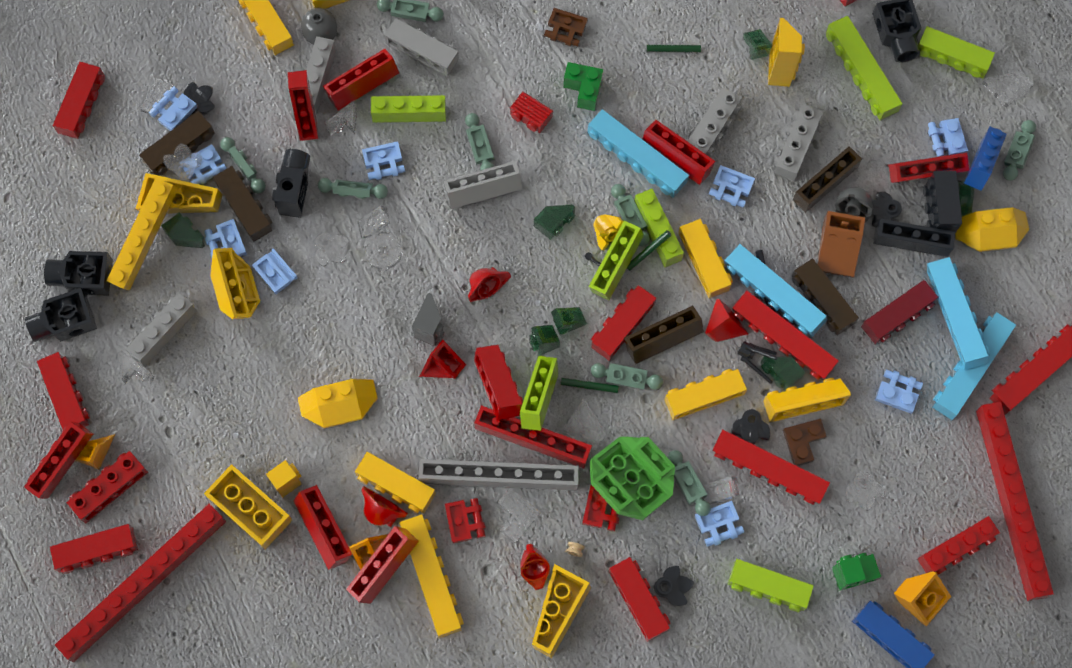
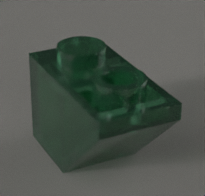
M546 206L534 218L533 226L551 240L562 232L563 226L566 223L569 224L574 219L575 206Z
M180 212L161 225L175 246L205 247L202 241L204 239L203 235L198 229L194 231L191 227L193 225L191 220L187 216L183 217Z
M553 325L534 326L531 328V335H529L531 341L529 343L533 352L537 351L538 356L560 347V340Z
M764 356L760 362L763 371L766 374H770L774 378V383L777 387L783 388L784 391L801 380L806 373L793 358L778 357L777 360Z

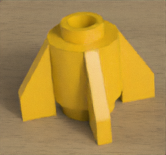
M604 214L599 215L595 219L593 226L598 246L601 250L604 251L609 245L608 242L614 240L623 223L620 217Z

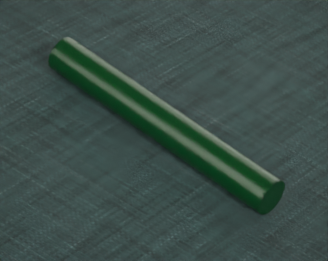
M647 45L646 52H701V45Z
M666 230L630 261L627 269L631 271L670 238L672 236L671 233Z
M561 378V385L611 393H618L619 389L617 385Z

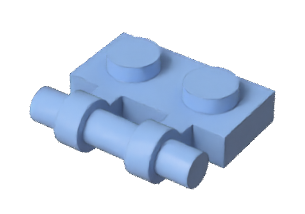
M174 86L169 91L167 90L163 94L164 97L158 103L155 102L152 106L153 108L149 111L153 118L158 113L162 115L158 121L170 131L184 122L198 107L194 101L183 93L179 98H176L175 95L179 90ZM169 101L173 103L167 110L164 109Z
M959 118L940 121V128L936 127L935 122L928 123L929 137H932L934 144L932 147L937 157L945 156L944 151H947L948 155L968 152ZM939 136H943L944 143L940 141Z
M398 141L362 149L366 169L374 167L373 172L367 173L369 180H381L382 177L390 175L394 177L398 176L399 173L405 172L404 165L396 166L395 163L402 161ZM386 164H390L391 168L380 170L379 166Z
M212 144L180 161L189 179L197 177L191 183L205 185L206 181L227 169L224 163L218 167L216 166L222 160ZM209 168L212 169L211 171L202 175V172L208 170Z
M720 165L713 184L720 187L718 190L711 188L709 195L714 196L716 200L720 201L722 199L730 202L732 206L736 207L737 205L744 208L746 201L740 199V195L748 197L755 178ZM724 190H731L735 192L734 196H732L730 194L724 193Z
M234 219L216 225L217 233L213 234L211 229L204 231L206 244L211 249V257L213 250L218 248L216 242L219 240L223 244L221 248H232L240 257L247 254Z
M886 369L883 377L889 378L890 381L889 383L884 381L880 383L875 401L912 414L919 394L912 392V389L921 390L923 383L917 381L914 377L910 376L908 378L900 375L898 371L894 370L892 372ZM896 382L907 385L906 389L895 386Z
M732 501L711 508L710 513L706 516L695 514V519L701 533L710 532L711 537L704 539L707 547L713 544L715 546L719 545L721 541L729 538H738V535L744 533L742 526L735 528L733 522L738 521L739 517ZM726 525L728 531L718 534L716 529Z

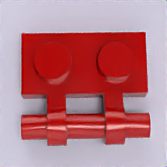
M590 485L582 525L602 528L603 521L609 523L607 530L615 531L616 524H619L620 520L619 514L613 508L610 515L605 514L608 503L592 485Z
M478 498L470 499V507H465L464 500L445 503L452 544L472 540L471 532L473 531L477 532L478 538L486 537L484 531L486 526L481 516L482 506L479 505ZM468 514H473L475 524L469 525Z

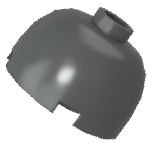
M314 8L303 16L301 29L303 37L307 42L314 45L316 36L333 40L337 35L336 19L330 11L323 8Z
M849 187L838 196L835 203V212L865 217V222H867L871 217L874 203L871 195L866 190L859 187Z

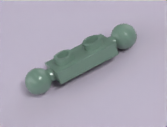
M416 0L377 1V8L380 11L386 12L390 9L391 16L426 22L427 16H429L433 21L437 22L442 20L444 16L441 8L434 7L429 9L430 4L427 2Z
M470 113L465 118L466 125L470 127L466 129V134L476 165L482 163L480 171L492 168L494 165L489 161L494 160V156L484 125L478 126L480 122L478 115Z
M1032 120L1024 121L1021 125L1022 132L1016 131L1004 161L1005 166H1008L1003 171V176L1006 180H1015L1018 176L1017 168L1023 169L1035 140V135L1032 133L1036 130V124Z
M223 138L220 142L222 150L230 153L234 162L250 182L252 191L257 194L262 193L266 185L262 179L256 178L255 174L257 171L254 166L247 164L245 161L247 159L246 155L242 150H237L235 141L232 138Z
M322 178L318 182V189L321 192L328 193L333 190V194L343 197L351 195L364 199L370 198V195L373 194L376 198L383 199L388 194V189L383 184L373 187V183L337 179L333 183L328 178Z
M615 184L611 188V194L614 198L618 199L614 201V206L622 221H627L640 227L642 230L647 229V225L632 195L625 196V187L621 184ZM643 231L644 237L639 246H646L649 243L650 236L648 233Z
M596 363L591 367V374L595 378L607 376L606 382L643 390L645 384H648L653 390L660 389L663 385L661 376L654 374L647 377L648 370L610 363L609 369L601 363Z
M678 450L669 452L667 458L675 465L674 478L688 504L696 503L695 511L698 515H708L711 511V506L707 501L703 500V498L707 497V493L690 462L682 463L683 455Z

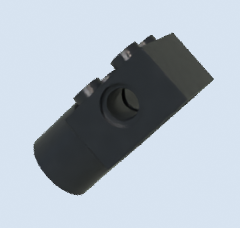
M889 0L876 3L872 15L882 45L891 47L895 61L898 63L908 62L918 57L920 50L916 38L922 27L913 0Z
M285 150L281 170L277 172V189L273 190L272 201L275 202V208H277L279 215L302 217L308 189V167L311 158L307 152L302 150Z
M69 251L63 260H46L44 266L45 284L47 286H64L68 291L82 288L86 295L109 296L110 282L106 280L112 270L113 259L108 252Z
M82 288L44 300L41 312L25 317L28 332L34 342L52 336L61 342L97 329L87 295Z

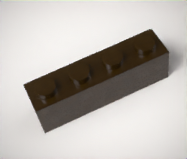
M197 111L140 153L139 156L153 175H163L168 171V168L180 163L187 154L196 151L203 142L209 141L215 132L210 123Z
M848 146L795 192L793 201L806 213L859 167L862 158Z
M230 166L213 176L217 187L253 242L273 231L270 225L273 223L268 214L264 215L262 213L263 207L260 201L253 199L251 195L254 193L249 185L245 186L242 182L244 177L239 170L235 171L233 166Z
M813 258L794 270L792 274L793 283L802 289L804 297L827 316L826 324L831 332H835L838 336L857 322L859 317Z
M692 305L625 337L627 352L636 365L703 333L702 318Z

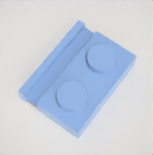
M274 248L270 253L265 254L252 264L254 270L275 294H278L291 284L294 279H297V275Z

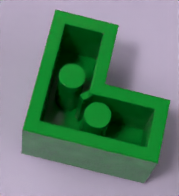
M567 62L563 88L579 91L577 108L595 111L603 79V69Z
M861 553L855 557H852L851 554L846 555L836 561L837 564L832 567L839 591L881 578L874 554L867 556V553Z

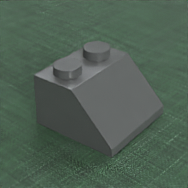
M428 293L412 325L415 339L435 347L437 342H441L444 336V326L442 325L441 316L431 293Z

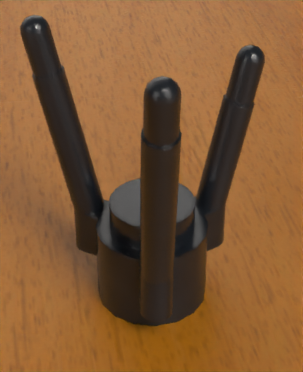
M744 341L738 351V355L742 356L740 361L749 365L761 377L772 384L773 381L748 359H753L757 353L777 360L778 357L774 356L777 355V352Z

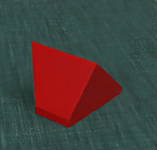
M716 299L705 334L715 342L748 335L749 333L733 315L732 310L720 299Z
M442 340L429 355L419 377L455 379L466 364Z

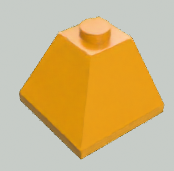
M934 571L907 578L894 592L900 604L925 626L931 622L951 598L950 593Z

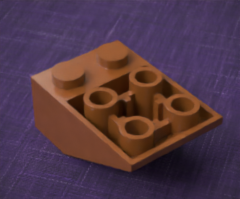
M832 211L827 212L823 222L817 261L818 266L823 272L854 277L863 237L865 217Z

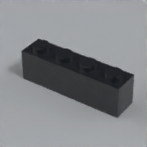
M880 218L875 227L873 244L948 257L954 249L955 232Z

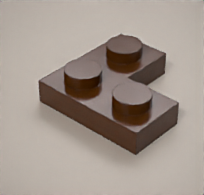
M821 418L783 429L793 464L796 466L813 462L814 457L809 443L827 437Z

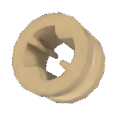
M568 542L569 548L565 552L573 556L582 557V550L585 549V546L575 542Z

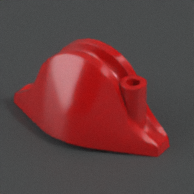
M494 267L476 270L469 279L471 285L468 294L469 301L483 300L494 295L511 278L510 272L497 271Z
M365 486L362 487L361 492L365 499L364 515L370 523L378 526L386 524L392 527L397 518L407 516V512L390 500Z
M533 544L526 545V550L523 552L520 563L521 576L535 590L543 589L550 571L549 562Z

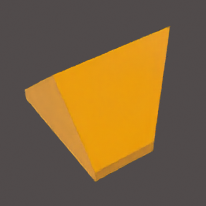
M115 434L90 440L75 461L100 469Z
M388 534L369 537L349 547L360 570Z

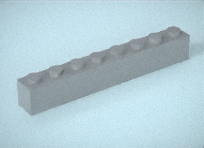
M420 459L418 479L424 484L577 490L579 466Z

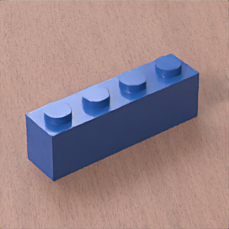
M989 126L976 152L965 179V184L982 191L992 173L1007 135L1006 133Z
M875 601L867 602L852 622L906 668H925L935 655L931 652V647L924 642L920 643L911 630L902 628L899 625L900 622L894 616H888L880 604Z

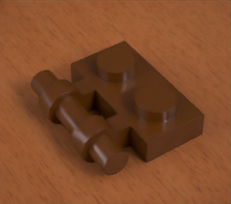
M553 8L548 21V26L552 27L553 31L545 30L544 37H548L554 42L557 40L566 43L565 45L570 47L571 45L578 47L580 40L575 39L574 36L582 37L588 18ZM562 30L568 32L569 34L568 36L559 34V31Z

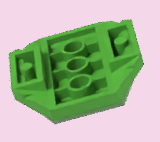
M618 437L590 460L591 485L617 514L644 520L673 496L675 465L649 437ZM627 477L631 478L633 482H630Z

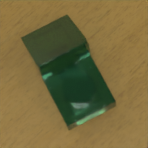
M761 29L743 33L744 41L749 46L751 60L768 56L772 44Z
M958 181L961 216L963 217L972 213L975 188L965 184V181Z
M580 307L556 308L551 311L553 321L560 335L587 324Z

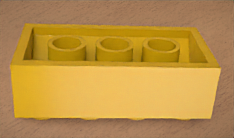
M784 18L779 19L769 52L768 85L790 87L792 80H795L802 55H804L805 43H802V36Z
M828 378L819 384L810 382L801 388L793 386L787 388L784 392H769L763 402L770 423L843 406L851 394L841 378L836 380Z

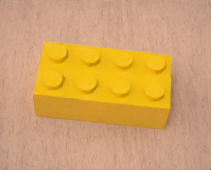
M232 464L204 493L213 504L265 550L292 521L291 517Z

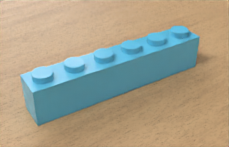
M603 109L588 124V134L593 140L600 141L606 150L613 151L622 162L630 164L635 172L643 174L649 183L660 187V190L665 195H670L674 198L687 183L689 175Z
M741 244L725 259L726 270L733 276L735 274L741 278L742 284L746 287L751 286L755 290L754 293L760 299L765 298L769 301L768 305L773 310L782 312L784 314L783 318L790 324L792 322L798 326L797 329L803 334H808L812 338L826 323L827 316Z
M950 257L927 263V274L933 290L938 296V303L964 370L987 364L990 351L988 346L983 344V333L981 328L978 329L976 326L977 318L975 313L971 312L969 308L971 306L969 297L963 293L964 285L962 280H958L956 275L958 274L956 264L951 262Z
M997 312L993 317L988 316L983 323L985 328L982 331L984 337L982 341L984 345L988 346L990 351L987 364L964 370L959 360L953 368L956 371L954 375H949L943 383L946 386L943 392L939 390L933 398L935 404L932 408L951 420L957 416L1016 326V324Z

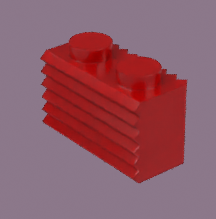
M522 91L513 105H511L510 114L515 121L525 123L531 131L541 133L552 119L553 110Z

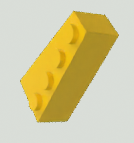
M145 173L136 209L140 211L156 177L178 187L166 214L218 212L223 194L217 188Z
M554 564L551 580L548 584L547 594L532 642L535 650L550 658H553L591 589L589 582Z

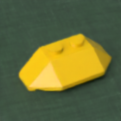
M1010 207L976 211L962 217V225L955 233V239L962 241L979 252L1016 248L1029 231L1026 212Z
M215 248L212 255L210 276L219 308L231 319L250 318L260 303L251 267L232 248Z
M349 379L313 388L298 397L301 416L325 429L362 420L378 397L374 380Z

